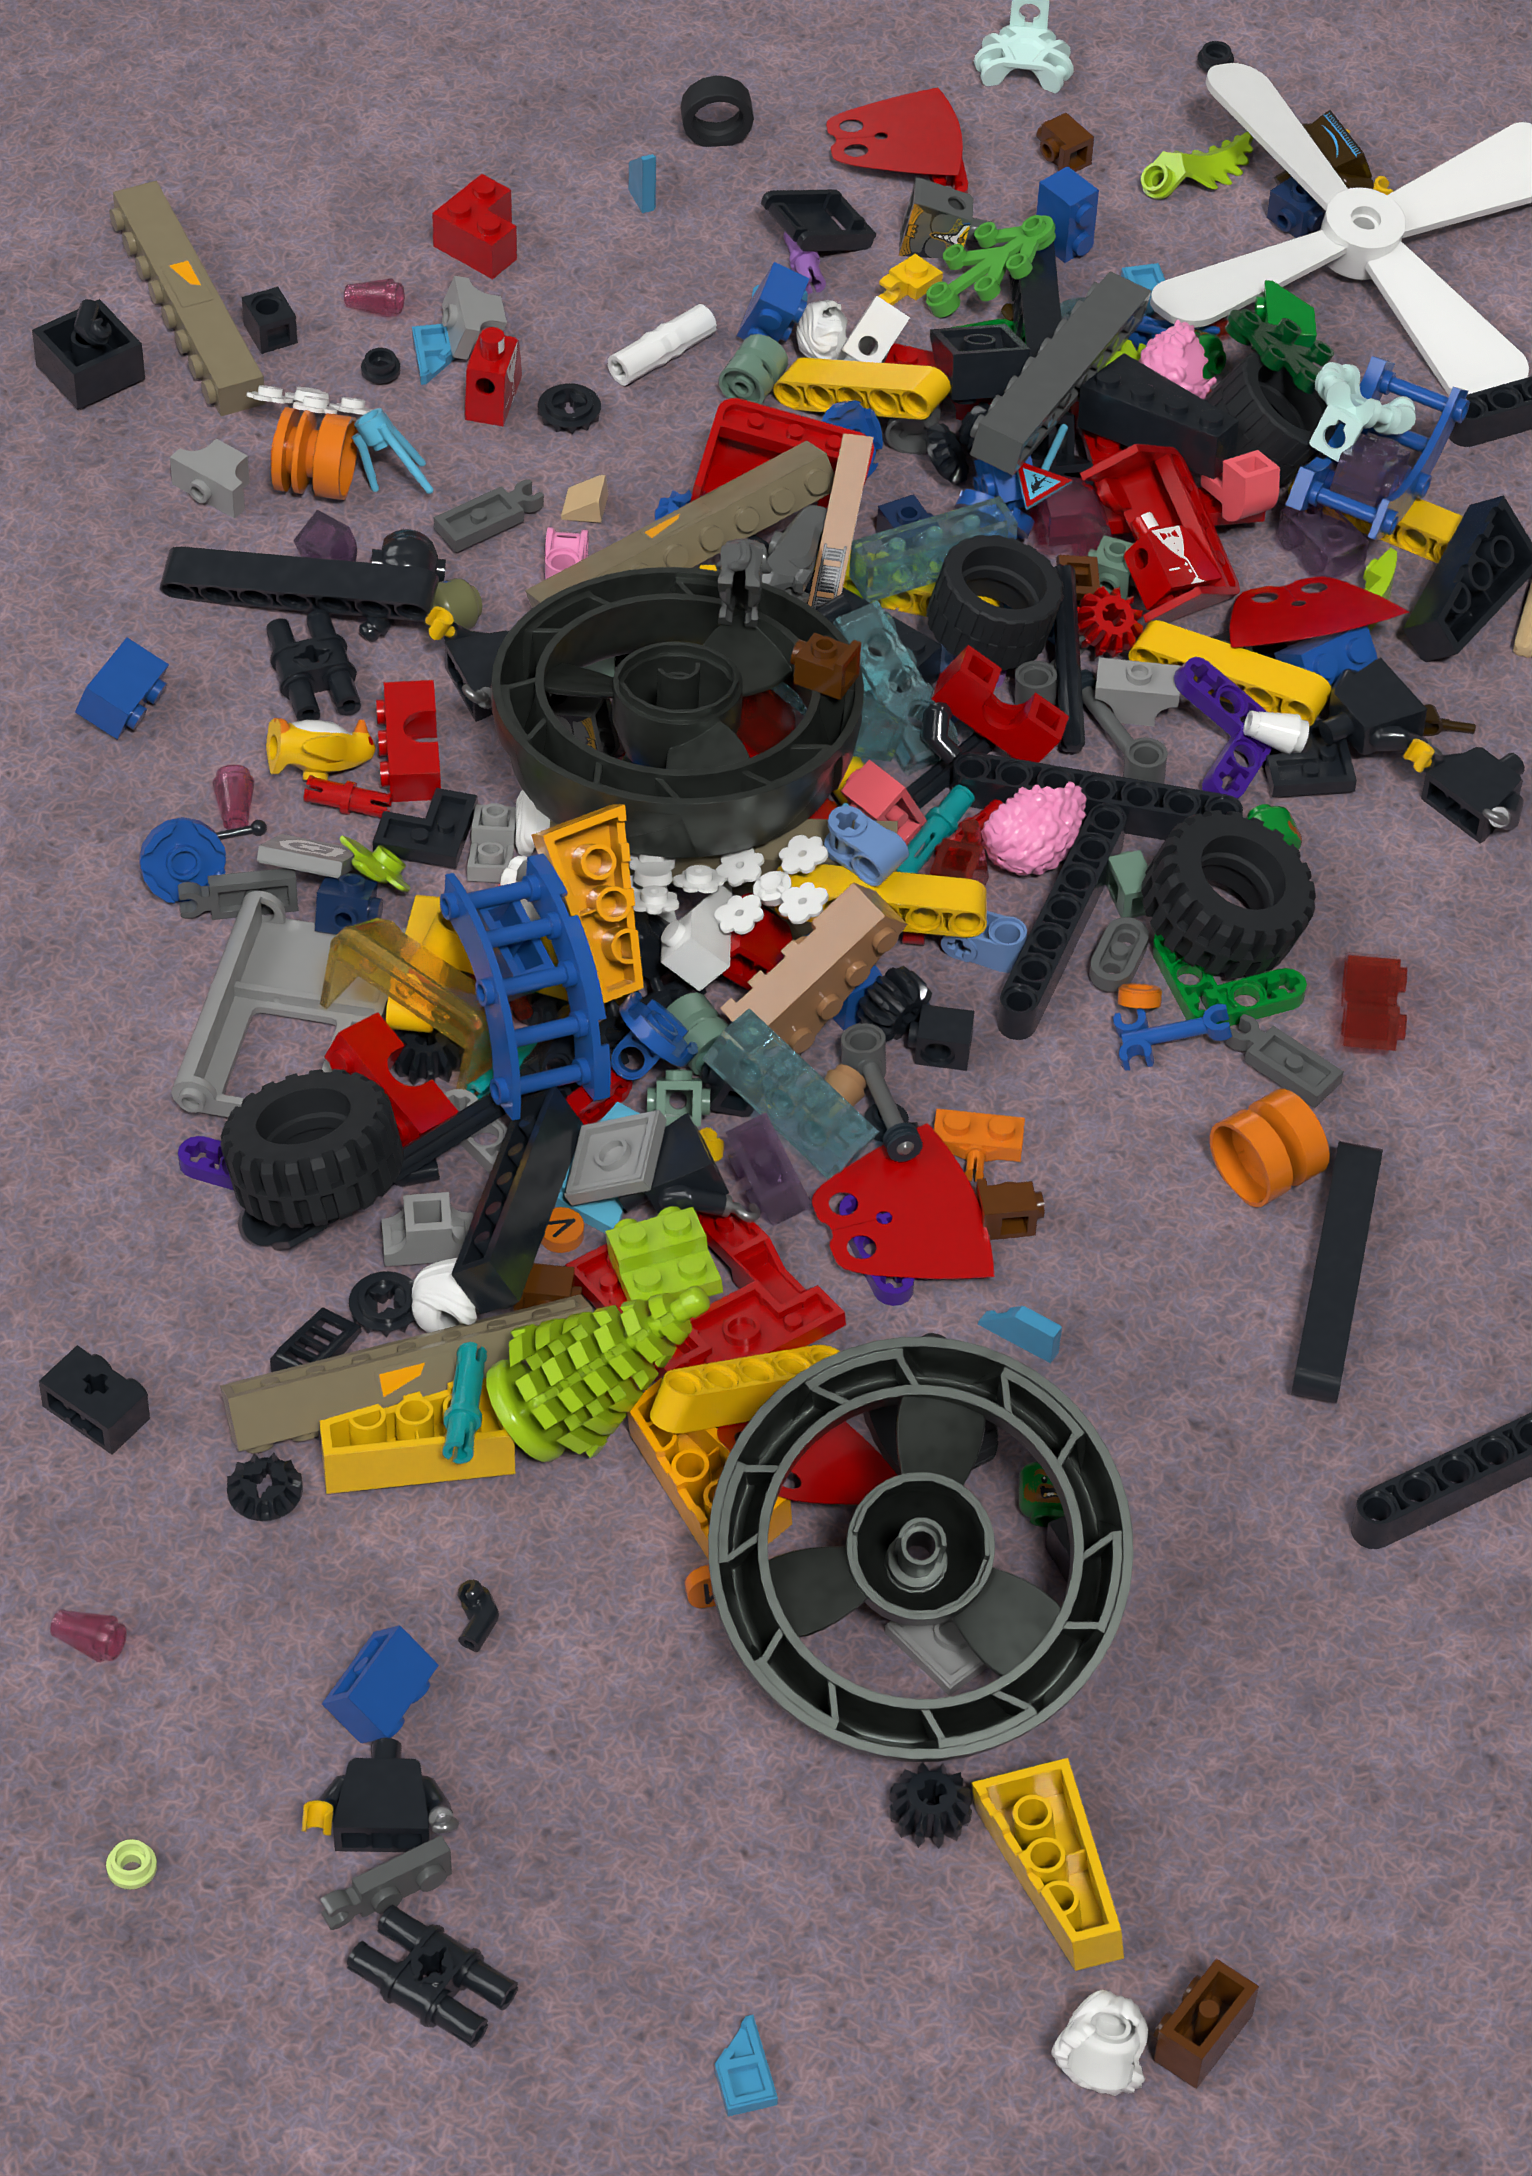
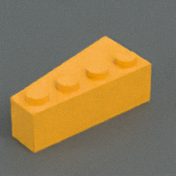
M612 804L531 835L537 853H544L568 892L567 896L561 898L569 916L578 915L596 966L604 1003L644 988L638 930L635 928L634 888H631L629 861L631 859L625 831V821H627L625 804Z
M661 1378L643 1392L632 1410L627 1412L630 1436L709 1560L708 1534L711 1508L717 1484L730 1451L718 1439V1429L716 1427L675 1434L658 1428L652 1422L650 1411L662 1382ZM778 1496L769 1524L768 1544L792 1525L791 1500Z

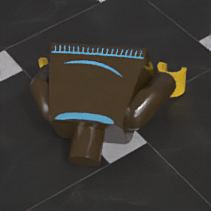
M1331 110L1325 112L1313 123L1302 124L1348 189L1369 188L1386 195L1394 192L1392 189H1388L1390 183L1384 176H1378L1373 183L1371 179L1372 174L1364 152L1350 136V130L1343 127ZM1284 170L1276 175L1274 179L1278 186L1292 176Z

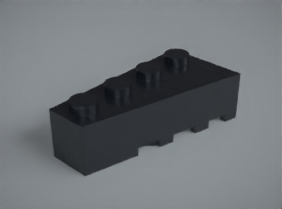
M1125 353L1080 385L1078 427L1128 447L1134 444L1174 447L1182 455L1190 471L1211 479H1215L1223 472L1224 460L1236 457L1239 420Z
M1504 495L1469 505L1403 628L1418 655L1425 662L1458 654L1532 576V541Z

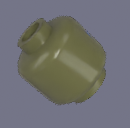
M459 578L438 583L433 608L436 606L445 608L452 614L455 623L468 630L473 628L482 613L483 607L478 590L464 579ZM422 621L424 625L430 628L431 625H427L425 621Z

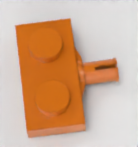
M936 1108L934 1131L953 1155L967 1160L965 1175L969 1181L972 1182L973 1169H976L975 1182H977V1179H983L985 1162L994 1160L1021 1162L1025 1125L1024 1117Z

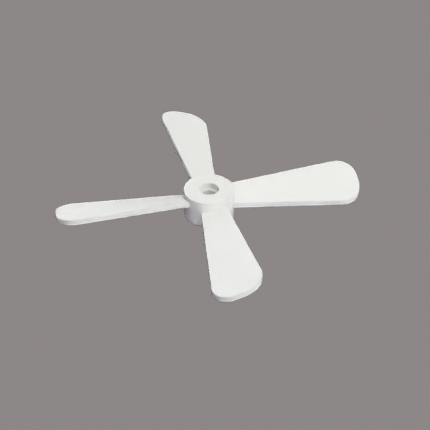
M1239 63L1220 64L1209 69L1206 77V86L1213 97L1326 212L1320 231L1160 282L1154 287L1150 298V305L1155 312L1175 324L1176 320H1179L1181 323L1187 322L1189 325H1194V327L1207 326L1229 315L1232 310H1239L1254 302L1256 296H1263L1265 280L1274 281L1283 287L1327 265L1334 272L1342 276L1359 280L1372 279L1448 396L1453 386L1468 390V394L1528 377L1529 365L1524 354L1401 240L1412 235L1532 203L1531 123L1518 122L1510 125L1388 195L1369 188L1348 189L1265 75L1250 66Z

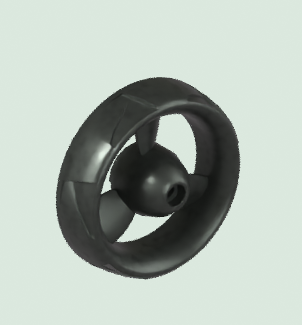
M658 567L606 574L585 580L546 598L529 610L508 632L498 649L492 672L491 700L496 734L502 748L509 754L514 775L521 788L534 803L536 809L556 824L564 823L612 804H625L627 820L625 821V831L630 853L656 857L687 858L722 855L745 850L767 843L796 828L818 810L832 791L839 788L852 761L862 723L864 682L861 667L859 677L839 700L794 684L795 665L791 664V654L798 640L807 642L814 633L831 637L848 645L850 644L837 627L816 609L797 597L763 582L762 596L757 606V628L745 627V609L740 606L734 609L732 625L718 624L720 608L722 607V600L719 597L720 592L718 591V577L721 571L700 568ZM629 654L616 668L614 677L584 668L598 661ZM784 682L802 699L807 712L798 726L785 739L763 753L750 758L744 744L736 735L741 724L742 697L762 693ZM549 695L613 699V723L624 750L632 763L597 751L571 734L554 715L547 701Z
M898 1337L851 1347L822 1359L797 1374L759 1408L743 1429L732 1448L717 1484L711 1508L708 1534L709 1573L718 1615L731 1647L755 1683L783 1711L833 1743L854 1752L881 1759L905 1762H940L973 1756L1021 1737L1049 1720L1083 1688L1104 1658L1116 1635L1125 1611L1133 1567V1528L1122 1480L1108 1448L1083 1412L1056 1385L1023 1363L984 1346L938 1337ZM899 1404L896 1421V1444L901 1475L884 1481L864 1497L850 1522L846 1546H826L794 1550L768 1560V1532L774 1505L788 1475L805 1452L831 1429L848 1419L867 1411ZM985 1419L1009 1433L1033 1455L1049 1477L1061 1501L1070 1539L1069 1580L1061 1607L1052 1597L1034 1584L1014 1574L992 1567L995 1555V1538L991 1521L980 1501L963 1486L974 1467L982 1446ZM912 1546H921L929 1552L931 1557L925 1560H917L909 1555L907 1549ZM864 1602L879 1615L904 1625L928 1626L953 1619L971 1650L1000 1678L976 1690L956 1696L936 1699L894 1697L874 1692L838 1675L822 1663L804 1645L800 1637L809 1636L828 1628L849 1615Z

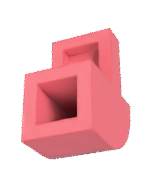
M1259 450L1224 460L1223 472L1215 479L1201 475V486L1222 503V517L1227 521H1237L1270 510L1277 503L1280 467Z

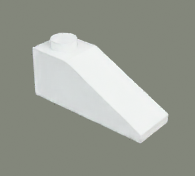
M728 881L718 886L716 892L707 895L681 919L672 921L665 928L661 936V963L699 991L730 967L731 932H722L720 923L716 921L714 916L716 909L727 904L728 900L732 897V886Z

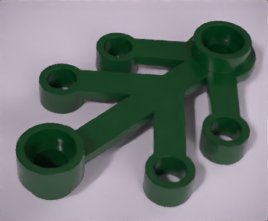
M1242 309V311L1232 310L1230 312L1225 329L1234 340L1243 345H1253L1260 355L1262 363L1269 369L1279 372L1285 366L1294 379V384L1307 394L1315 392V380L1321 369L1311 362L1324 367L1334 356V351L1331 347L1319 340H1316L1310 348L1295 345L1294 342L1302 330L1290 319L1282 318L1278 325L1262 322L1258 315L1248 309Z

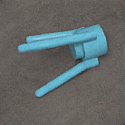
M381 408L369 411L355 422L354 426L358 433L352 436V440L359 449L365 473L373 492H377L379 486L367 446H372L374 451H379L390 445L426 493H433V487L414 463L415 461L422 467L426 464L425 460L392 424L387 414Z

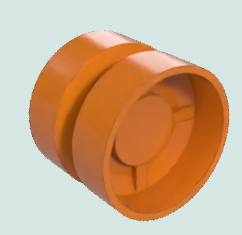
M1287 1089L1274 1090L1253 1102L1248 1107V1110H1239L1216 1123L1210 1132L1211 1153L1220 1175L1246 1204L1253 1207H1263L1287 1193L1291 1186H1299L1322 1173L1329 1164V1146L1319 1120L1305 1101Z

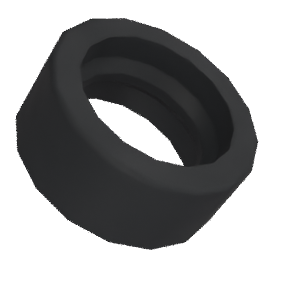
M710 76L693 83L683 94L680 106L682 123L686 135L694 143L703 147L733 146L742 141L751 131L754 121L752 101L749 90L740 81L728 76ZM715 102L730 103L739 108V111L733 117L717 123L706 122L695 116L699 109Z

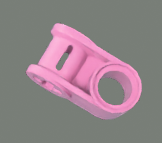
M552 527L547 528L545 580L588 557L589 530L582 529L581 533L556 532Z

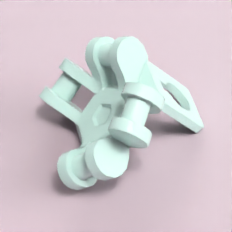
M1012 0L1010 25L1003 27L999 35L991 33L983 38L982 49L975 55L974 65L978 72H981L980 77L985 86L999 85L1010 71L1024 69L1032 71L1037 76L1043 89L1057 93L1063 87L1064 81H1067L1073 75L1074 68L1069 59L1071 53L1069 45L1063 40H1056V35L1047 29L1049 0ZM1033 4L1040 9V14L1034 17L1033 22H1025V16L1019 11L1023 5Z
M1329 362L1324 365L1315 380V389L1319 396L1324 399L1327 408L1309 442L1313 448L1336 462L1343 463L1346 461L1363 428L1373 427L1377 432L1389 435L1402 434L1410 430L1415 424V405L1410 398L1398 397L1385 405H1381L1380 401L1372 398L1366 399L1360 392L1359 369L1351 364L1341 365ZM1340 420L1346 424L1343 429L1346 439L1342 447L1333 448L1327 444L1325 432L1329 426L1338 424Z

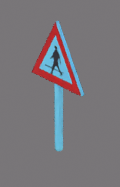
M1066 424L1060 426L1041 468L1023 463L1017 471L1026 510L1068 486L1073 481L1072 479L1049 472L1068 430Z

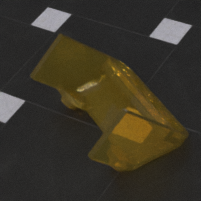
M373 918L345 926L331 940L320 999L321 1006L327 1009L359 976L465 1049L456 1089L466 1090L470 1082L475 1081L491 1069L493 1059L485 1009L481 1006L476 996V982L403 933L394 922L387 919Z

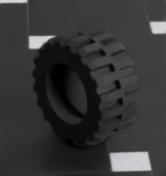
M1221 810L1207 811L1203 815L1199 813L1187 817L1183 823L1177 824L1145 872L1146 876L1142 881L1141 890L1144 897L1142 902L1146 916L1152 917L1150 925L1156 936L1162 935L1165 939V947L1172 953L1177 951L1184 957L1182 961L1191 967L1195 966V964L1203 967L1204 973L1214 976L1219 975V973H1225L1226 978L1236 979L1242 978L1244 974L1246 977L1273 970L1281 963L1309 925L1308 923L1315 911L1314 900L1316 898L1314 882L1309 881L1312 877L1307 862L1302 863L1300 861L1301 854L1294 844L1289 846L1283 840L1284 835L1277 829L1272 831L1263 826L1264 821L1252 817L1250 820L1243 818V813L1229 811L1226 815H1222ZM1207 880L1222 883L1233 889L1246 901L1250 909L1239 907L1225 900L1210 886Z
M322 1069L310 1070L309 1074L300 1076L295 1073L285 1076V1080L278 1083L272 1081L262 1086L260 1092L256 1094L250 1093L242 1101L241 1107L235 1106L225 1122L221 1133L222 1141L220 1145L238 1203L246 1209V1212L258 1220L262 1221L264 1219L268 1224L279 1227L283 1223L291 1228H303L304 1224L314 1223L315 1226L328 1224V1220L335 1218L343 1220L353 1216V1211L359 1208L365 1210L374 1204L377 1196L383 1197L390 1190L392 1182L396 1181L402 1169L404 1150L389 1096L385 1094L381 1086L366 1076L356 1072L350 1075L345 1070L333 1069L332 1072H324Z

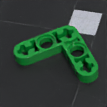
M1155 934L1152 949L1153 958L1186 1020L1203 1017L1205 1010H1199V997L1203 996L1202 1003L1206 1010L1216 1004H1226L1229 1019L1215 1024L1229 1022L1230 1026L1240 1024V1018L1243 1014L1249 1015L1256 1020L1294 1010L1304 1002L1307 987L1306 979L1300 972L1294 969H1277L1217 985L1211 974L1204 973L1203 967L1196 964L1191 967L1182 961L1184 957L1180 954L1179 960L1176 961L1175 952L1172 953L1164 946L1165 939L1162 935L1156 936ZM1182 974H1193L1200 979V982L1195 985H1187L1180 982L1178 977ZM1287 990H1294L1293 993L1287 992ZM1240 995H1249L1257 1000V1004L1242 1006L1236 1002L1235 998Z

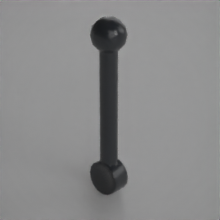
M255 820L249 826L215 833L220 840L248 834L262 836L267 831V825L262 820Z

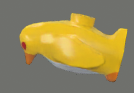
M273 718L269 722L266 743L271 775L279 774L285 766L292 765L303 771V780H307L309 775L328 780V773L359 766L369 761L374 756L376 750L374 740L368 733L365 720L363 719L358 720L353 732L350 733L341 726L329 721L302 720L287 723L285 719Z

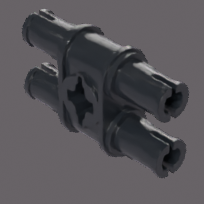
M317 609L308 614L306 620L312 638L297 642L287 619L278 618L269 622L266 630L273 649L270 663L278 673L280 679L279 689L282 695L291 701L297 721L319 720L320 709L314 693L331 690L340 715H352L360 710L361 701L354 684L357 671L355 666L349 661L346 653L347 643L342 636L336 634L327 610Z
M391 1905L383 1913L378 1922L377 1931L410 1952L404 1961L396 1963L364 1941L359 1942L355 1946L347 1960V1969L381 1989L380 1994L386 2003L391 2004L394 2002L419 2018L421 2025L424 2027L434 2028L439 2026L471 2048L475 2047L483 2038L488 2028V2020L455 2000L456 1994L460 1990L469 1989L503 2011L510 2005L518 1991V1982L485 1963L484 1956L479 1949L468 1948L444 1933V1927L434 1924L426 1926L395 1905Z

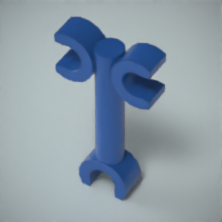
M1216 1004L1209 1007L1204 1012L1203 1017L1150 1028L1146 1013L1141 1008L1137 1009L1138 1019L1133 1024H1124L1120 1013H1115L1113 1017L1116 1033L1122 1038L1123 1042L1119 1049V1058L1125 1071L1130 1070L1129 1061L1136 1055L1144 1056L1148 1067L1153 1066L1154 1056L1151 1045L1207 1034L1209 1038L1216 1041H1223L1232 1037L1229 1022L1215 1024L1229 1019L1226 1004Z

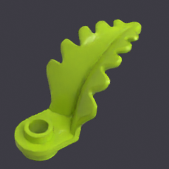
M1247 131L1241 136L1236 135L1233 142L1224 140L1220 148L1215 145L1210 146L1208 153H1203L1199 150H1193L1191 154L1176 150L1173 153L1163 151L1153 163L1143 170L1141 175L1143 191L1150 198L1161 200L1168 197L1185 177H1190L1213 190L1218 189L1215 181L1231 185L1232 180L1227 175V172L1236 176L1243 174V171L1237 165L1245 166L1249 164V158L1245 153L1253 152L1251 143L1254 137Z

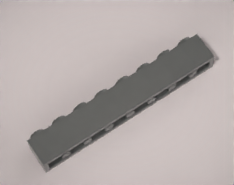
M1111 271L1100 283L1094 282L1086 295L1085 301L1078 300L1072 309L1069 319L1063 318L1060 321L1053 338H1045L1040 346L1037 357L1030 356L1022 369L1021 375L1019 377L1014 375L1011 378L1004 395H996L987 415L980 414L970 433V436L975 438L970 455L1014 475L1080 397V385L1102 370L1141 324L1152 291Z

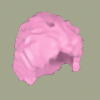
M1176 320L1174 326L1169 327L1166 331H1162L1161 334H1156L1154 339L1148 341L1147 347L1141 351V358L1138 361L1204 400L1210 388L1216 384L1217 379L1215 377L1211 379L1203 378V368L1209 360L1204 356L1205 350L1199 343L1198 337H1196L1194 325H1189L1187 322L1181 323L1179 320Z
M1070 781L1064 788L1052 789L1049 786L1041 788L1037 784L1033 786L1032 790L1024 787L1019 788L1018 793L1014 794V798H1008L1006 804H1000L998 810L993 811L990 814L989 820L984 822V828L981 831L984 841L981 843V847L986 850L988 859L994 865L1000 866L1001 869H1006L1012 873L1015 872L1018 876L1030 875L1031 873L1041 875L1047 870L1058 867L1059 862L1066 859L1067 853L1079 834L1082 820L1086 816L1084 809L1087 798L1081 792L1082 788L1075 786Z

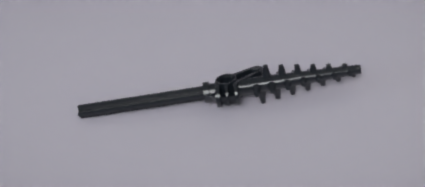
M674 973L675 979L665 985L656 975L650 978L653 992L642 997L640 1002L647 1005L653 999L667 1009L675 1000L688 993L696 991L706 994L707 992L705 987L701 991L697 990L676 973ZM720 974L717 978H718V979H721V978H723V977H725V976H723L722 974ZM615 999L605 1003L609 1017L599 1022L601 1044H609L612 1052L630 1031V1028L624 1022L619 1012V1005ZM570 1005L563 1006L553 1020L569 1017L571 1012ZM574 1035L537 1043L532 1052L524 1058L519 1068L520 1077L546 1071L547 1063H549L551 1069L572 1065V1061L575 1059ZM626 1048L621 1051V1061L624 1065L630 1062ZM576 1082L557 1086L565 1099L580 1087ZM543 1090L521 1095V1098L541 1092ZM491 1092L403 1147L404 1160L402 1169L396 1181L392 1182V1185L505 1115L506 1112L502 1106L494 1102ZM340 1218L328 1220V1224H332Z

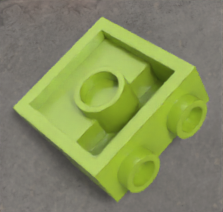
M670 1206L660 1211L657 1217L639 1222L631 1218L623 1219L613 1229L605 1231L609 1259L627 1301L636 1299L648 1301L650 1296L661 1293H670L678 1299L681 1293L692 1286L702 1288L708 1297L723 1293L722 1279L710 1255L707 1236L693 1207L681 1210L679 1207Z

